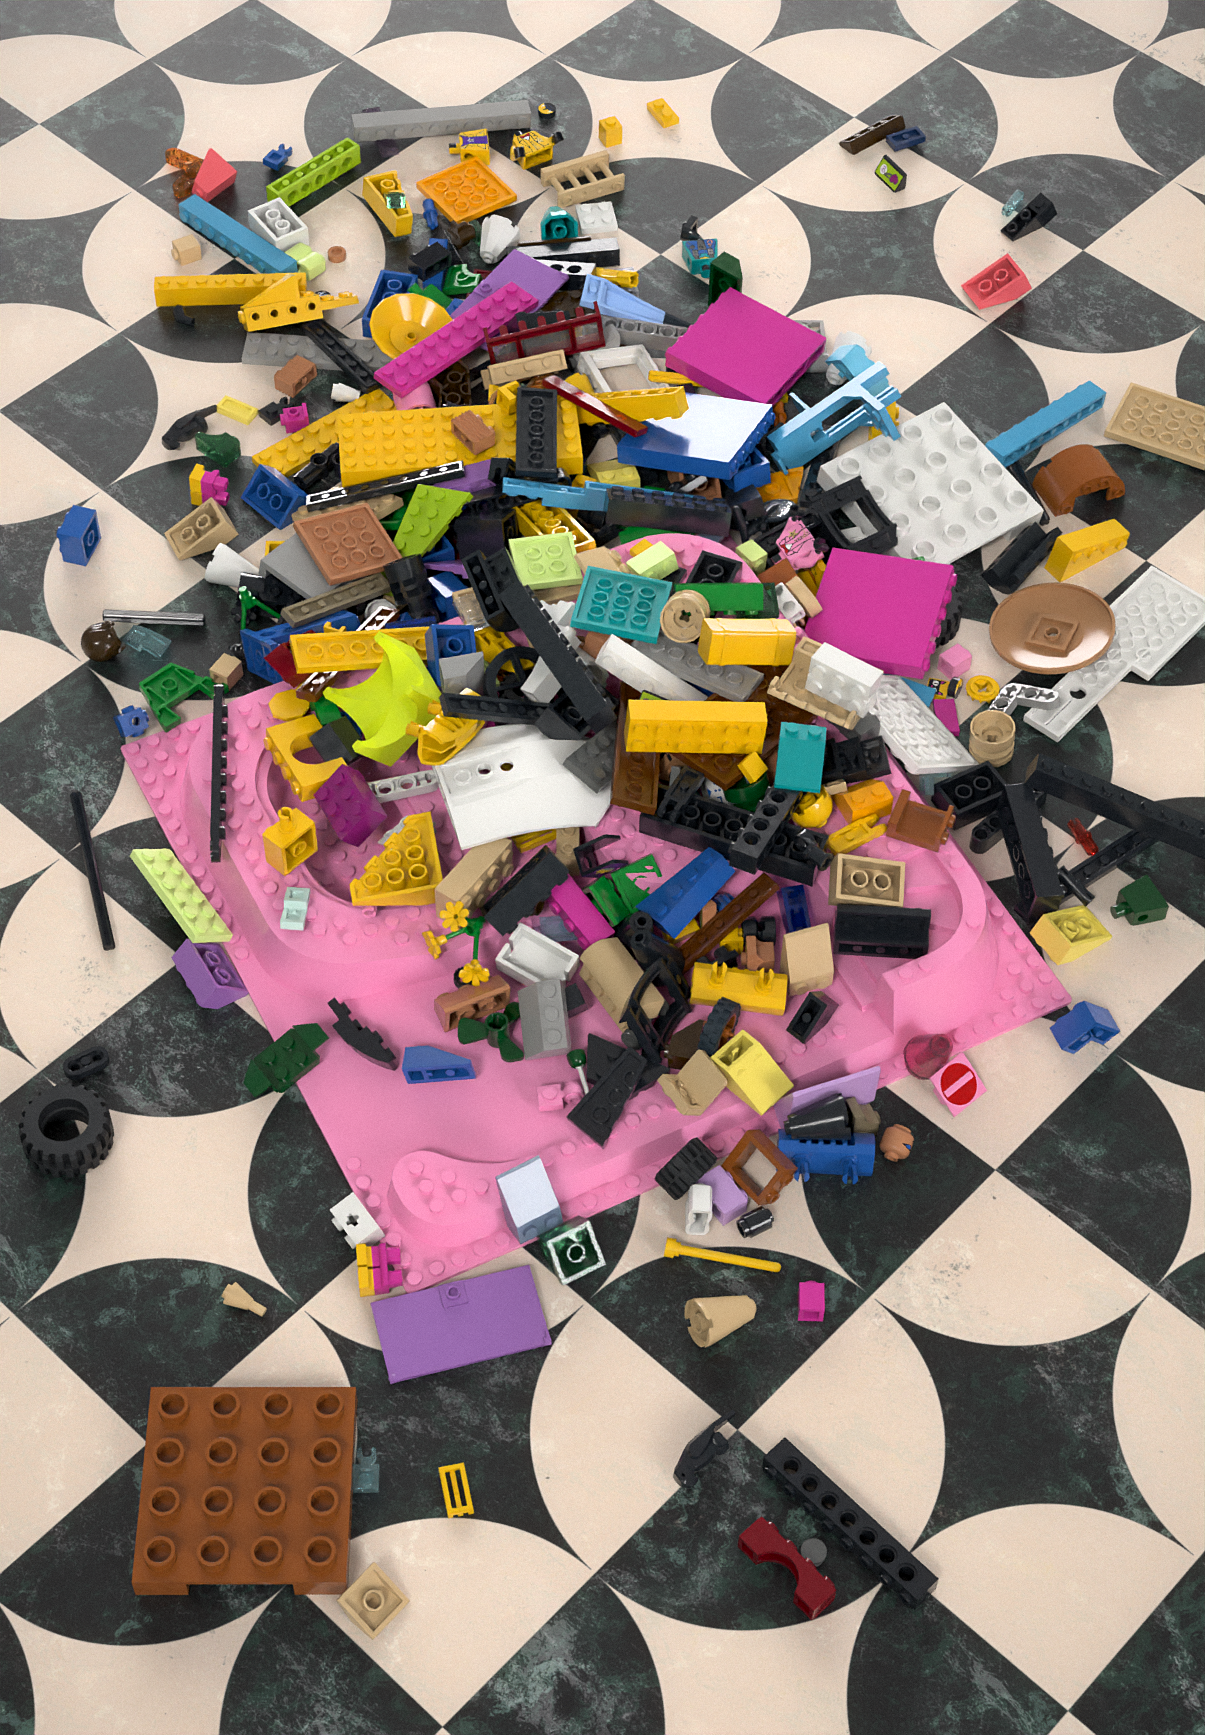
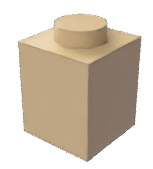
M193 234L172 241V257L181 266L202 259L200 244Z
M225 653L209 669L213 682L227 684L229 691L243 676L242 662L238 658Z

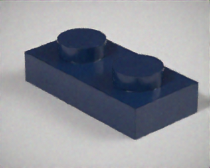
M915 126L887 135L886 143L896 152L925 142L926 136Z

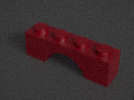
M761 1516L739 1535L737 1547L755 1565L763 1562H776L792 1572L797 1583L793 1603L811 1621L834 1601L836 1594L834 1583L827 1576L823 1577L809 1558H803L797 1552L795 1544L789 1539L785 1540L779 1534V1530L771 1521L767 1522Z

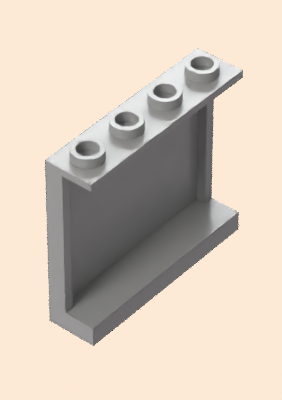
M297 533L260 560L258 573L263 578L273 574L306 599L367 577L329 586Z

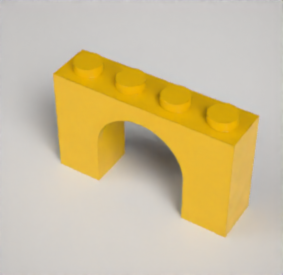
M315 714L266 728V738L263 739L266 750H270L274 763L280 766L284 779L290 782L293 794L298 795L301 802L314 799L316 791L342 764L347 766L342 757L321 764H305L293 757L298 751L313 747L309 737L322 728Z

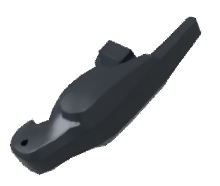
M212 405L196 410L176 420L161 438L164 448L175 450L180 447L179 442L188 441L198 433H206L208 425L204 418L217 412V406Z
M734 1410L714 1421L687 1443L673 1473V1478L679 1486L684 1488L695 1486L698 1478L694 1476V1473L706 1467L716 1455H723L729 1449L727 1439L720 1432L716 1431L735 1417L736 1412Z

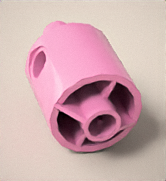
M425 382L402 399L393 393L396 410L437 408L428 382Z

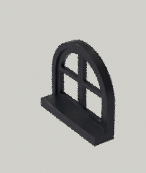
M516 646L500 652L486 668L483 678L485 697L499 698L497 692L521 688L527 678L520 659L537 663L540 655L536 649ZM511 660L518 682L496 687V677L499 669L503 664ZM562 687L557 692L558 697L565 693ZM522 691L525 701H531ZM494 721L495 726L516 724Z

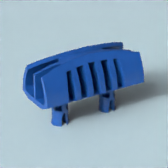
M778 1129L777 1147L798 1168L794 1173L796 1181H799L800 1174L803 1175L804 1182L808 1181L810 1178L809 1173L843 1175L842 1180L845 1184H847L848 1176L851 1177L852 1184L858 1181V1176H872L875 1156L874 1134L851 1132V1140L848 1141L792 1139L791 1135H786L785 1129Z

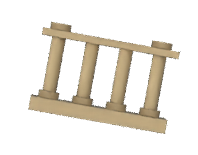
M607 150L541 168V184L543 187L553 185L557 191V206L560 208L624 190L625 175L622 173L614 176L610 171L609 153ZM602 171L606 178L597 180L593 173ZM586 176L590 183L581 185L577 178ZM569 180L574 188L564 190L560 183Z
M561 349L487 366L488 369L481 370L480 373L484 390L489 389V384L498 385L515 380L523 382L558 374V371L567 369L564 351Z

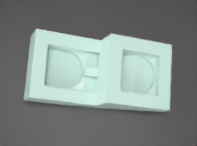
M287 887L280 929L304 930L310 888Z

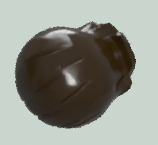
M107 620L106 622L93 624L86 628L82 634L81 648L89 659L96 662H104L121 653L126 648L125 645L121 647L122 643L113 626L115 623L113 621Z

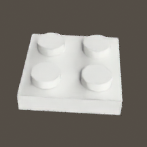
M611 201L575 205L582 235L618 231V224Z

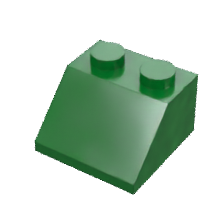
M603 875L581 890L609 925L613 927L629 914V911L622 897H618L614 891L615 886L613 882Z

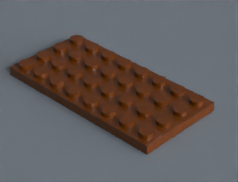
M789 665L748 666L764 674L763 681L745 701L765 702L767 727L762 754H758L762 761L778 749L781 722L808 725L818 717V715L767 693L774 677L781 678ZM713 693L704 700L734 702L717 693ZM669 752L692 769L705 774V778L724 791L744 776L737 765L748 755L745 753Z

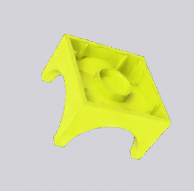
M379 631L373 638L383 648L384 653L382 662L376 672L364 682L353 687L343 689L327 687L323 691V695L326 699L342 708L362 730L366 740H357L352 745L354 751L391 767L418 739L417 737L406 735L407 724H411V721L426 727L434 720L436 715L428 714L427 709L432 700L440 703L439 697L441 692L414 647Z

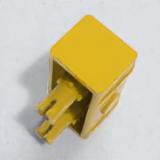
M703 618L698 653L706 665H790L797 633L787 619Z

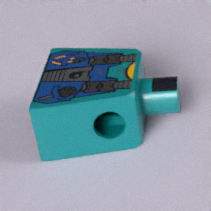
M717 238L682 241V258L690 274H701L702 278H709L710 263L718 257Z

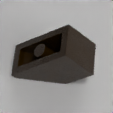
M699 1019L671 1036L670 1044H666L664 1049V1058L668 1059V1068L681 1070L696 1053L700 1035L704 1030V1020Z

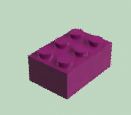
M344 764L314 794L315 799L339 839L356 847H359L388 817L360 771Z

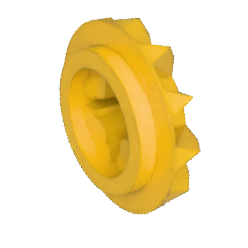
M984 675L970 678L965 688L967 696H971L972 701L979 700L980 704L983 701L990 703L991 700H995L1000 691L998 683L993 678ZM983 688H984V689L986 688V692H985V691L978 692L979 689L982 690Z

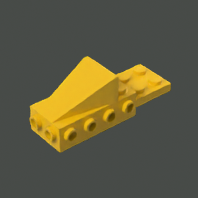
M287 274L252 300L240 306L241 311H238L239 322L243 324L244 330L250 332L323 318L322 310L359 304L357 295L349 291L340 292L337 297L331 296V294L319 297L318 294L311 290L302 291L299 294L296 275Z

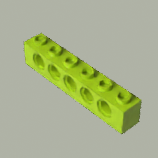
M347 137L266 186L267 202L280 197L288 207L360 164V145Z

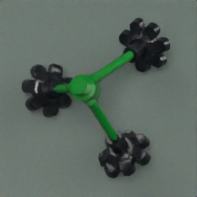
M245 586L239 588L240 601H237L235 603L236 607L231 609V615H235L234 622L239 623L241 621V630L246 629V626L249 625V620H257L255 614L257 610L254 605L259 606L279 620L280 614L258 601L255 597H252L251 592ZM240 634L239 642L229 645L228 650H241L244 653Z

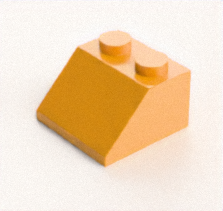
M874 779L847 787L848 791L830 795L848 825L871 814H876L879 818L890 815L894 798L884 781Z

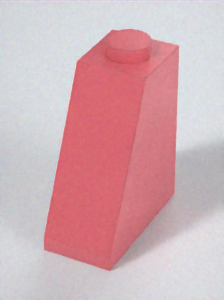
M210 148L194 181L191 193L209 202L235 182L237 171L216 151Z

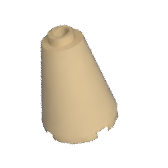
M747 1295L693 1298L688 1300L685 1305V1319L690 1318L691 1326L687 1328L693 1341L699 1347H709L751 1321L755 1316L757 1308L754 1300L750 1299Z

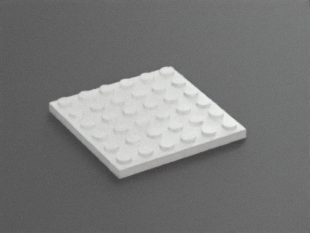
M882 676L880 686L878 687L879 692L876 703L869 712L876 715L880 721L879 736L882 735L884 743L891 748V753L902 760L908 772L911 774L963 772L979 765L975 758L900 676Z

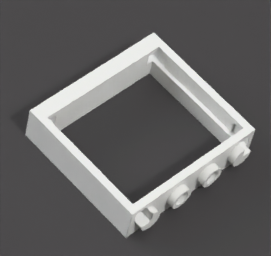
M643 344L580 352L577 368L581 375L583 373L586 374L595 393L612 392L598 368L637 364L652 389L669 387L667 383L650 382L648 380L649 371H659Z

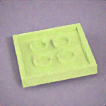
M572 532L509 539L512 561L523 586L528 584L532 590L582 584L581 569L573 557L577 552Z

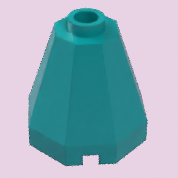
M558 206L549 207L540 223L541 239L578 237L577 219Z

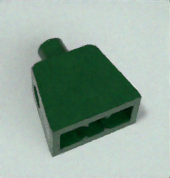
M1144 875L1120 889L1116 905L1110 907V912L1114 919L1125 916L1130 925L1136 926L1164 920L1169 905L1149 876Z

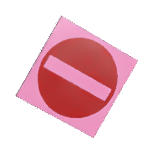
M963 1052L959 1053L929 1078L935 1087L933 1092L940 1103L948 1107L953 1117L957 1116L987 1091Z

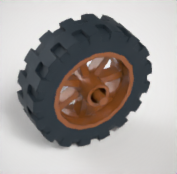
M721 997L717 1001V1004L712 1009V1013L708 1016V1020L703 1023L704 1030L699 1038L698 1050H704L711 1057L729 1042L731 1037L735 1036L734 1028L738 1023L741 1009L739 1003L725 997Z

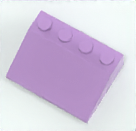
M880 1066L796 1091L780 1099L773 1107L781 1129H784L783 1121H787V1115L836 1093H842L844 1101L855 1097L860 1105H866L874 1101L881 1072Z

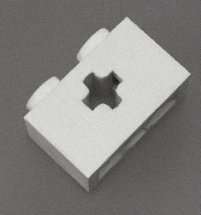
M354 1192L330 1209L335 1216L331 1221L339 1231L343 1229L348 1235L344 1238L352 1249L356 1247V1244H366V1247L373 1246L386 1236Z

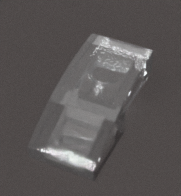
M473 593L453 599V606L464 625H473L474 632L490 627Z

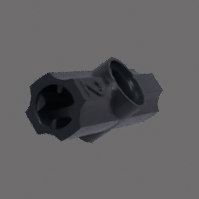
M332 443L322 453L313 454L310 457V463L293 477L294 482L300 489H307L318 479L321 480L328 477L329 470L333 467L332 458L335 454L339 453V443Z

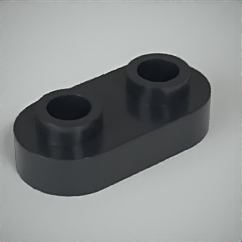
M94 1046L68 1057L63 1063L65 1076L70 1080H79L103 1070L109 1064L108 1051L104 1047Z

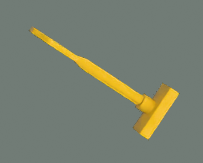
M328 621L323 626L324 633L347 632L345 626H342L339 630L334 629L331 626V622ZM307 679L300 683L296 689L286 690L274 695L268 703L273 718L287 722L301 718L310 708V703L297 698L296 690Z

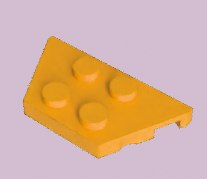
M803 466L788 469L787 475H784L781 471L770 473L771 483L765 484L762 487H756L763 503L773 499H787L795 504L798 503L804 474Z

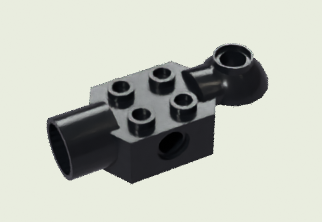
M241 572L237 601H240L239 588L245 586L251 592L252 597H255L280 615L282 608H285L287 603L293 605L307 600L273 574L263 578L261 575ZM254 605L259 616L276 618L259 606Z

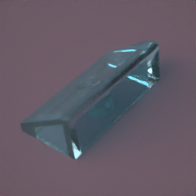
M560 916L539 917L540 934L554 942L578 939L573 932L567 931Z

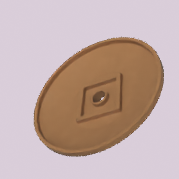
M1059 582L1041 583L1020 589L1005 598L996 607L991 616L989 635L992 646L998 655L1014 667L1038 674H1062L1084 668L1104 655L1113 642L1116 624L1112 609L1095 592L1074 584Z

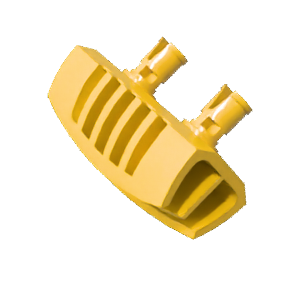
M465 688L460 693L463 695L480 696L469 688ZM432 700V703L428 705L427 712L428 714L436 715L435 719L426 727L411 721V724H407L405 732L406 735L418 738V757L421 764L436 766L444 764L460 751L479 732L485 721L444 717L441 704Z
M718 961L714 964L694 963L690 1004L714 1007L721 997H725L739 1003L741 1011L783 1016L787 992L786 974L774 973L772 969L765 973L764 968L760 971L756 970V972L749 971V969L740 970L735 967L727 968L724 962L721 967H718Z

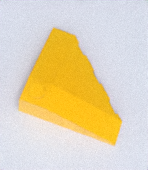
M431 811L408 815L403 821L405 825L398 834L394 832L383 844L386 849L380 856L374 855L365 865L364 870L366 872L359 880L353 879L349 884L353 906L429 905L435 903V888L443 880Z

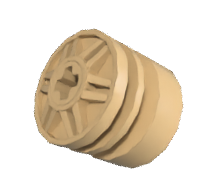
M795 576L785 584L808 617L812 619L823 610L817 599L798 576ZM803 618L798 620L802 626L805 624ZM796 623L792 625L794 628L798 627Z
M682 590L676 592L669 598L661 612L660 624L662 631L675 642L687 643L694 641L700 636L703 618H710L709 604L703 595L696 591ZM684 610L686 613H691L690 617H688V615L683 616L682 613L684 612Z
M998 710L980 712L972 719L970 724L969 753L979 764L989 761L993 767H999L1011 760L1014 754L1015 722L1005 712Z

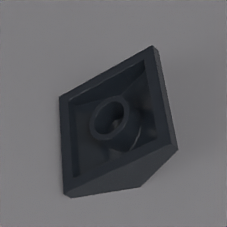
M346 716L329 722L309 737L310 742L324 762L342 757L348 766L364 756L356 753L352 747L357 740H363Z

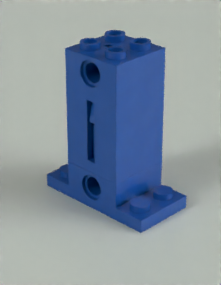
M343 609L296 628H292L289 623H284L256 632L248 628L240 630L248 671L273 684L282 682L284 680L264 657L280 644L288 642L290 635L302 634L311 629L315 633H324L323 626L327 621L331 622V626L334 629L339 630L342 626H345L347 631H356L360 627L359 618L356 614Z

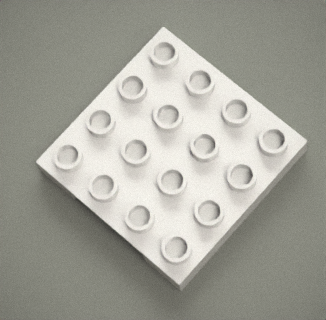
M945 402L897 426L896 428L901 436L897 440L893 441L889 436L885 437L881 434L821 465L817 477V482L825 491H828L861 475V481L866 490L870 491L877 505L889 520L898 526L896 528L898 545L881 555L907 559L924 556L925 561L950 565L953 561L1001 535L1007 541H1010L1025 527L1035 521L1039 524L1044 511ZM856 501L841 508L857 527L860 526L862 533L866 534L867 537L878 532L863 514Z

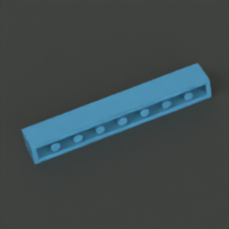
M196 194L178 204L179 216L183 222L194 227L195 230L200 231L207 238L212 239L221 247L230 251L234 256L239 257L246 264L257 269L260 273L298 272L295 259Z
M1089 380L1079 385L1073 391L1067 392L1060 399L1054 400L1047 407L1041 408L1034 415L1028 416L1021 423L1015 424L1008 431L1002 432L995 439L989 440L985 447L1006 468L1101 409L1107 392Z

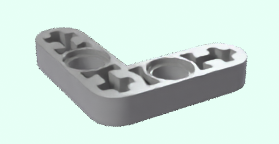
M1011 683L1001 690L987 710L1002 711L1009 716L1017 705L1054 710L1060 705L1058 692L1055 690ZM1036 695L1035 697L1027 698L1028 696Z

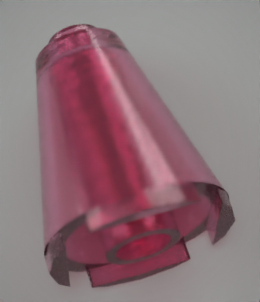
M922 1034L913 1037L903 1050L904 1065L908 1072L919 1080H930L929 1078L949 1062L953 1050L952 1040L945 1034Z

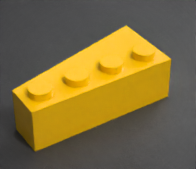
M393 170L363 177L362 196L394 237L411 234L413 214L408 201L405 199L400 179L397 178V171Z
M1111 519L1058 536L1044 568L1061 583L1125 548L1130 532L1118 521Z

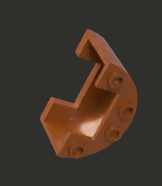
M1089 444L1071 446L1050 458L1052 462L1046 468L1044 466L1041 467L1032 484L1055 517L1073 512L1076 497L1087 495L1097 490L1107 488L1105 497L1107 500L1125 495L1123 481L1101 452Z

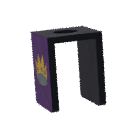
M605 834L573 848L581 877L598 878L628 865V860H610L597 866L593 855L594 851L621 840L620 835ZM584 857L589 862V868L584 863Z

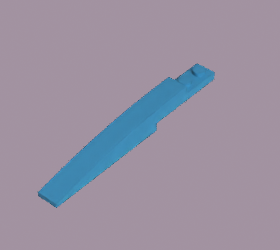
M503 477L502 492L509 496L525 495L530 499L540 497L542 506L603 511L606 488L620 486L624 490L632 491L636 487L585 481L584 488L505 477ZM638 488V489L644 490V492H647V493H652V491H658V490ZM662 491L665 495L673 494V492ZM684 494L685 497H691V498H693V496H694V495Z

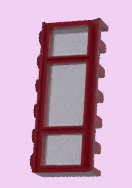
M597 301L593 302L595 314L585 316L583 308L577 307L575 309L577 318L565 320L564 313L559 311L556 313L558 323L546 325L545 317L539 316L537 318L539 327L527 329L526 322L521 320L518 322L520 332L508 334L506 325H501L499 327L501 336L489 339L487 327L483 328L491 365L563 349L564 355L568 356L605 347L601 314Z

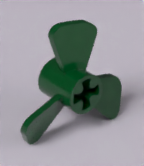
M511 1002L506 1006L503 1013L495 1012L488 1015L485 1023L466 1017L461 1018L458 1022V1041L465 1045L487 1039L491 1047L499 1048L503 1061L510 1063L523 1060L524 1053L510 1040L509 1026L520 1018L519 1003Z

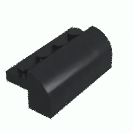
M1035 521L1025 527L981 576L993 589L1003 594H1012L1052 551L1057 537L1063 532L1056 527L1045 533Z
M503 548L486 558L479 549L463 558L461 561L486 622L498 632H511L519 629V625L498 596L517 580L521 582L508 550Z
M837 904L834 922L833 954L904 959L922 957L928 953L931 909Z

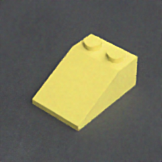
M618 459L587 464L591 478L596 479V482L640 488V477L634 465L618 463Z
M1084 905L1043 914L1030 932L1036 943L1046 951L1050 959L1057 965L1072 962L1113 937Z

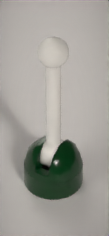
M575 1049L570 1051L566 1057L569 1065L574 1069H578L586 1095L589 1089L582 1069L586 1064V1054L583 1049Z

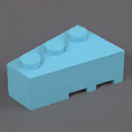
M857 344L840 346L825 361L828 365L832 363L840 371L838 375L841 378L845 376L849 381L875 364L867 358L865 350ZM885 377L866 391L875 397L890 387L889 381Z

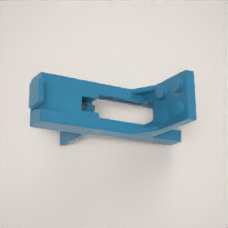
M878 361L812 408H809L793 392L789 394L799 414L767 436L775 450L771 456L778 469L784 475L788 474V469L803 466L859 426H874L877 430L880 429L885 437L889 436L893 441L901 437L886 409L887 406L901 397L898 389H894L891 385L875 397L866 391L890 374L886 366ZM853 399L863 401L864 404L825 432L823 431L821 422Z

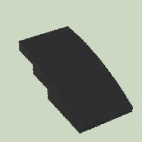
M882 735L861 742L858 736L836 743L835 738L826 740L825 747L828 748L826 763L822 770L821 784L840 779L849 784L892 774Z

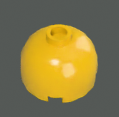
M821 785L820 793L807 792L791 817L796 825L802 828H820L827 823L833 804L825 787Z

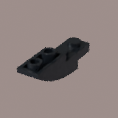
M335 997L328 1002V1005L339 1019V1021L332 1025L333 1028L355 1052L383 1068L393 1071L398 1068L393 1062L397 1059L389 1047L383 1048L381 1043L384 1040L376 1030L372 1032L367 1026L363 1028L357 1019L352 1021L349 1017L352 1012L345 1002L340 1004Z

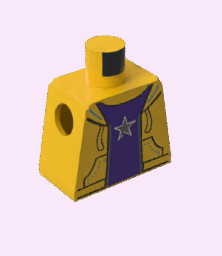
M487 129L461 132L459 134V143H449V154H460L461 162L477 156L484 164L490 165Z

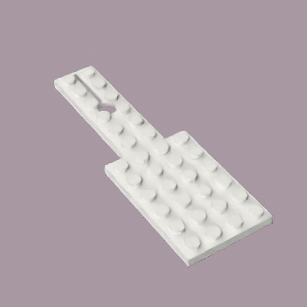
M1151 566L1110 605L1115 617L1116 627L1113 642L1105 654L1084 668L1068 672L1051 689L1057 691L1059 695L1060 705L1056 709L1043 710L1031 708L1024 715L1023 721L1054 741L1059 742L1130 671L1149 681L1205 625V597ZM1082 690L1086 694L1084 698L1076 699L1070 695V691Z

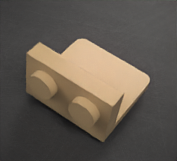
M697 1050L677 1075L662 1074L657 1080L662 1086L664 1094L675 1103L677 1111L682 1115L701 1116L727 1085V1079L704 1050Z

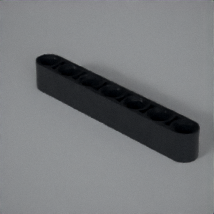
M557 468L556 479L520 478V480L572 486V481L567 471L563 468ZM565 478L564 481L558 482L559 479ZM502 484L471 492L473 498L470 502H466L463 505L468 507L462 510L458 517L468 513L509 509L541 500V498L530 499L525 495L509 496L502 492ZM507 495L505 498L499 499L500 496ZM487 500L485 504H480L481 501ZM455 516L448 526L453 525L458 517Z

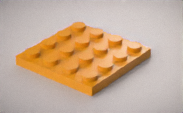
M477 156L416 182V188L427 199H432L434 206L450 222L454 220L457 224L464 221L468 223L517 201V194Z

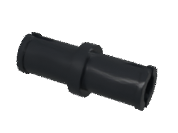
M1064 865L1059 868L1058 879L1068 888L1066 891L1069 894L1072 892L1086 907L1095 896Z

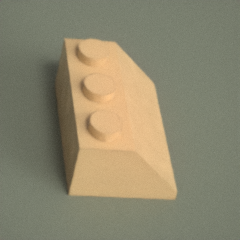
M604 546L577 553L573 556L584 575L587 566L631 573L629 568L620 561L622 559L621 555L613 549L611 551Z

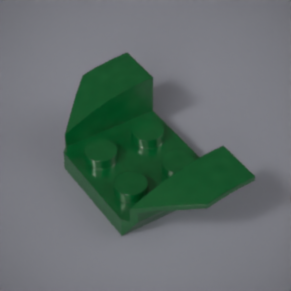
M318 1023L293 1025V1028L289 1029L257 1055L254 1061L251 1059L243 1083L255 1098L270 1086L276 1093L285 1092L319 1064L320 1056L315 1050L326 1042L329 1037Z

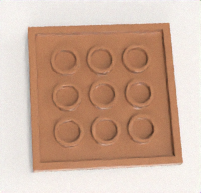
M368 503L301 519L293 523L294 530L329 586L383 572V565L403 558Z

